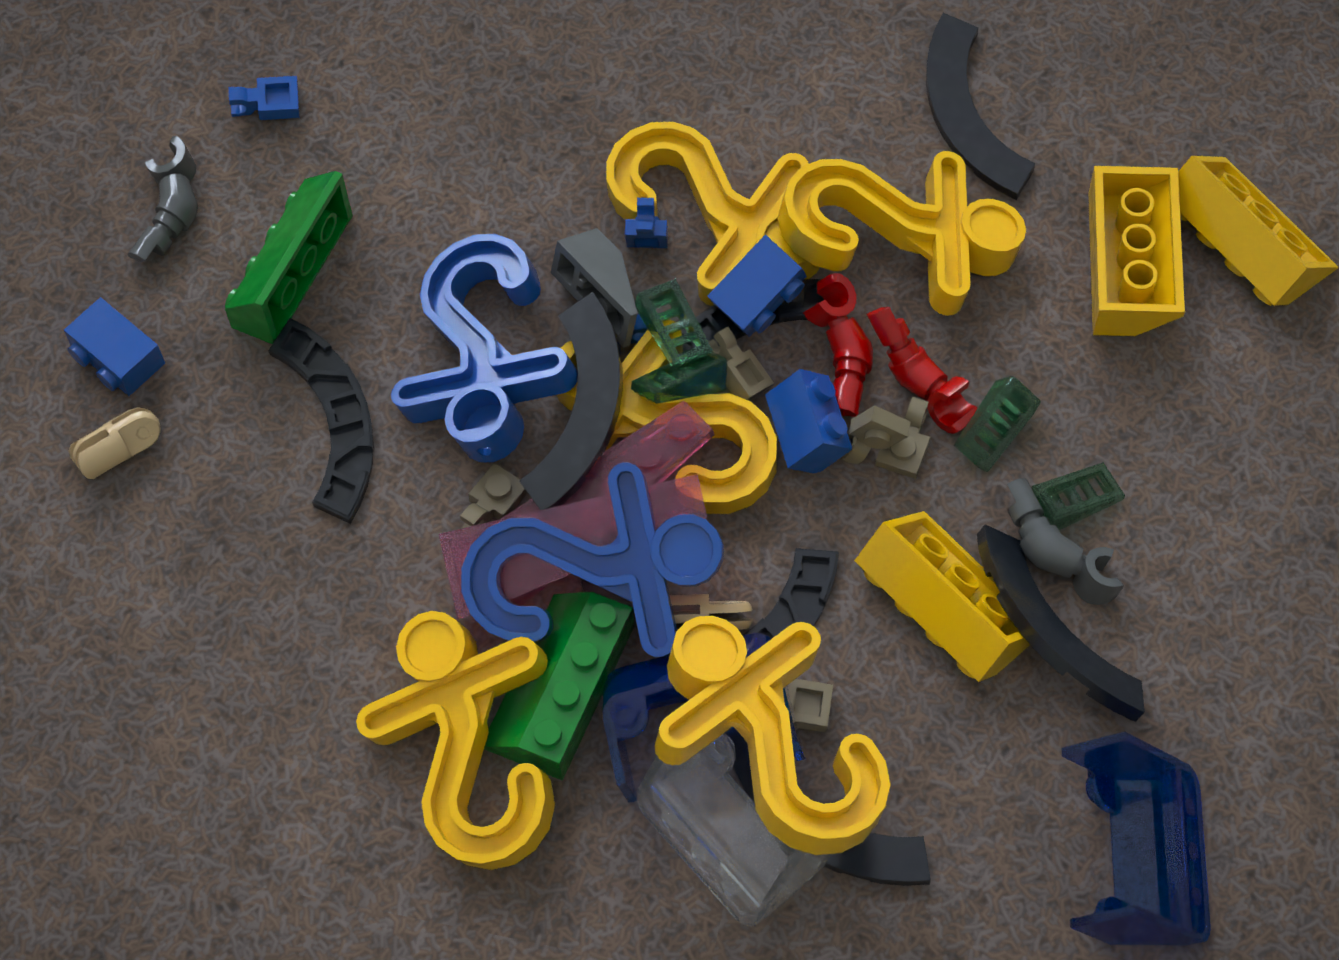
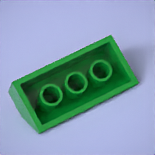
M332 171L304 179L298 191L290 194L285 205V212L277 224L274 223L269 228L265 244L258 256H253L250 259L245 270L244 279L237 289L234 288L229 293L226 299L225 311L231 328L273 344L289 318H292L353 217L342 173Z
M594 592L553 595L546 609L553 619V630L545 640L535 642L547 655V668L539 678L506 692L488 729L489 733L484 750L519 764H533L547 775L563 781L634 628L633 607Z

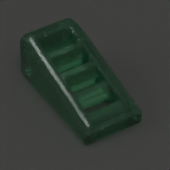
M676 279L637 294L635 301L636 309L673 368L712 354L713 350ZM667 304L672 308L661 313L656 311L657 308ZM676 316L680 320L667 326L663 324V321ZM684 328L687 331V334L671 339L669 334ZM690 341H693L697 346L678 354L675 348Z
M706 348L698 349L633 380L631 390L656 404L722 392L726 390L727 360Z
M1013 376L996 380L954 446L978 468L988 472L1031 419L1041 404L1040 399ZM999 409L1008 418V420L1005 421L995 411ZM986 423H988V424H989L992 428H994L999 434H998L997 436H995V435H994L986 426H984V425H985ZM976 435L990 446L988 451L974 440Z
M1104 462L1032 486V490L1044 511L1042 516L1047 517L1050 524L1056 525L1059 530L1108 508L1125 498V494ZM1095 478L1104 494L1098 496L1088 480ZM1079 485L1088 500L1083 501L1074 487ZM1064 492L1071 505L1066 507L1059 494Z

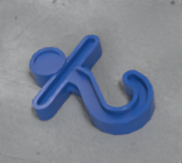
M477 234L453 243L434 259L423 278L420 291L423 312L435 329L460 353V366L402 379L395 384L391 392L393 403L405 418L412 423H423L444 418L448 432L470 459L480 463L495 462L505 458L516 449L521 441L524 422L522 415L514 405L515 403L566 393L575 387L578 380V371L563 349L549 347L511 355L496 340L493 334L463 306L469 290L477 283L485 280H498L511 301L518 306L529 305L540 295L541 286L537 271L525 252L512 239L498 234Z
M622 462L615 465L608 475V486L618 530L617 538L612 543L596 546L536 518H509L488 527L471 544L461 568V593L471 616L488 633L508 641L517 637H527L534 642L545 640L553 630L551 614L541 607L513 604L505 596L501 587V575L504 567L515 557L533 555L631 601L643 650L654 657H665L670 655L677 631L667 581L682 587H696L710 581L719 571L724 559L723 541L719 532L706 519L694 514L674 516L667 519L656 530L644 473L636 465Z

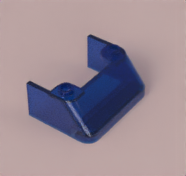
M761 633L744 635L747 648L746 657L771 640V638ZM670 655L617 668L607 676L604 682L603 722L617 786L629 803L638 800L625 740L634 738L645 730L649 722V710L689 700L675 690L668 678L667 663ZM786 686L783 688L785 706L789 710L793 752L796 761L804 760L805 756L788 687Z
M1125 731L1061 748L1062 757L1088 769V778L1086 780L1087 795L1101 810L1110 814L1114 897L1100 899L1093 914L1070 919V928L1110 945L1188 946L1206 942L1210 936L1211 924L1202 802L1199 780L1193 768L1182 760Z

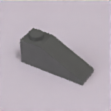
M598 228L558 240L551 274L578 302L593 292L607 314L617 342L623 348L630 346L637 318V309L622 252Z

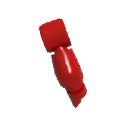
M834 273L817 282V294L823 297L824 300L804 311L803 314L814 325L820 327L829 326L830 329L825 333L834 355L833 366L836 369V379L833 381V385L836 391L835 396L841 415L856 417L859 413L862 399L863 382L865 381L866 374L872 371L873 348L871 341L855 317L850 319L847 317L856 305L854 286L844 275Z
M880 307L867 313V317L884 347L889 346L887 355L891 361L888 366L895 379L902 387L929 402L928 412L933 421L942 430L955 434L981 415L977 406L968 403L961 395L968 388L969 381L959 376H955L947 381L948 376L928 356L924 347H918L914 338L907 337L910 334V330L903 318L895 319L890 307Z

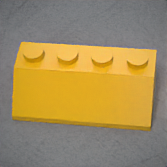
M1191 156L1178 171L1180 219L1189 221L1198 230L1196 232L1197 238L1211 249L1216 248L1226 258L1224 263L1230 271L1239 277L1245 276L1255 286L1253 288L1254 294L1265 304L1270 306L1289 305L1339 268L1226 157Z
M1094 166L1088 192L1093 335L1137 336L1184 317L1185 303L1178 168Z
M925 511L883 522L854 560L864 570V575L869 582L882 588L895 600V606L901 613L913 618L925 630L927 638L933 644L944 648L957 661L958 668L965 675L976 679L978 682L997 675L1030 646L1000 605L996 597L1000 591L992 576L987 577L983 566Z

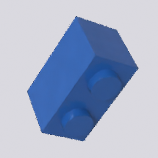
M765 234L707 297L738 328L750 337L755 331L757 333L763 332L776 317L773 312L784 300L789 303L800 294L805 286L802 281L807 276L802 267Z
M101 297L64 329L71 345L67 348L70 355L83 367H86L89 363L98 370L96 372L97 377L111 391L119 388L127 396H130L165 364L159 346Z
M799 369L765 394L788 469L813 474L818 473L852 450L847 433V424L842 418L835 396V387L828 375Z

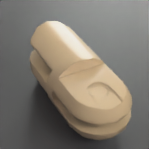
M140 407L130 409L72 443L69 448L70 458L86 478L95 479L151 447L158 440L161 432L159 419L148 409Z
M709 594L670 595L672 606L700 605V610L673 611L676 624L685 623L697 616H710L712 613H738L753 610L751 604L747 601H709ZM722 618L729 621L738 630L750 628L753 622L751 618Z

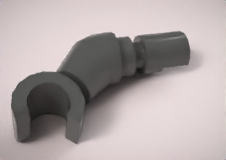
M172 136L169 143L175 155L169 163L157 165L153 159L145 161L155 182L159 184V204L155 208L157 214L152 220L154 227L148 226L128 253V257L139 262L145 261L152 251L164 256L173 243L170 238H177L181 231H187L197 214L198 203L190 184L196 173V164L183 140L177 136Z
M1021 478L1008 483L1007 485L1016 501L1009 508L1008 513L1014 525L1021 527L1018 531L1022 538L1020 547L1029 561L1039 569L1066 578H1070L1074 574V589L1079 597L1089 604L1101 605L1114 600L1124 585L1118 578H1107L1098 572V570L1102 571L1112 557L1114 549L1099 547L1090 550L1087 556L1083 555V548L1063 536L1056 525H1051L1047 517L1042 516L1044 511L1027 479Z

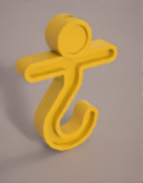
M650 122L630 130L615 143L606 161L608 196L617 214L625 220L637 217V197L654 198V216L658 217L656 194L652 188L641 180L650 168L658 165H670L684 173L707 227L712 231L717 242L697 272L698 295L705 304L714 305L707 297L709 293L765 234L802 267L807 276L805 279H810L819 270L818 266L812 265L793 252L782 237L778 222L779 210L789 179L802 166L809 164L807 159L801 154L788 153L783 155L752 197L748 199L732 189L710 140L692 127L676 122Z
M942 151L933 159L925 181L926 204L914 202L864 165L843 159H822L802 166L789 179L778 214L781 235L793 252L812 265L828 270L843 271L850 266L859 238L851 227L833 222L825 217L819 209L823 206L844 208L899 249L921 254L928 259L930 305L936 312L945 316L954 315L960 311L970 289V272L981 276H997L1006 272L1011 267L1025 239L1026 226L1024 219L1018 211L1005 202L995 199H979L967 206L965 163L961 156L951 151Z
M670 319L655 321L621 363L623 369V392L620 412L614 432L604 454L618 437L639 436L649 441L725 438L733 441L740 448L742 454L739 461L732 467L722 471H711L698 465L682 467L675 477L677 498L684 506L705 514H730L750 507L768 491L777 472V437L769 418L751 401L730 393L663 396L653 391L654 386L656 389L667 375L670 366L677 362L683 352L682 332L679 325ZM568 341L561 349L564 350L577 369L572 341ZM577 383L570 391L557 395L558 400L571 411L575 403ZM598 457L592 469L596 466V464L600 461L602 457Z
M437 611L418 614L409 620L401 630L396 645L399 663L404 671L418 682L363 707L357 716V728L363 736L374 743L388 745L438 723L440 736L421 800L425 827L438 847L468 866L494 870L515 865L534 852L550 830L555 801L549 776L530 763L518 764L512 768L507 779L510 798L508 808L502 818L492 825L484 827L474 826L469 818L467 807L489 733L487 720L494 698L543 675L548 664L547 655L543 649L527 637L514 638L478 654L475 639L470 631L446 613Z
M697 616L686 621L676 631L667 663L668 678L675 690L689 700L661 722L654 746L658 758L669 765H680L731 727H734L748 744L755 810L771 834L790 848L814 855L842 853L862 843L878 824L885 809L890 789L886 760L870 738L862 734H851L845 737L839 746L834 759L833 769L844 787L845 797L835 803L823 804L816 802L804 795L797 785L789 710L785 706L783 688L813 665L821 643L818 630L809 623L796 622L746 657L747 648L744 637L738 628L726 619L715 616Z

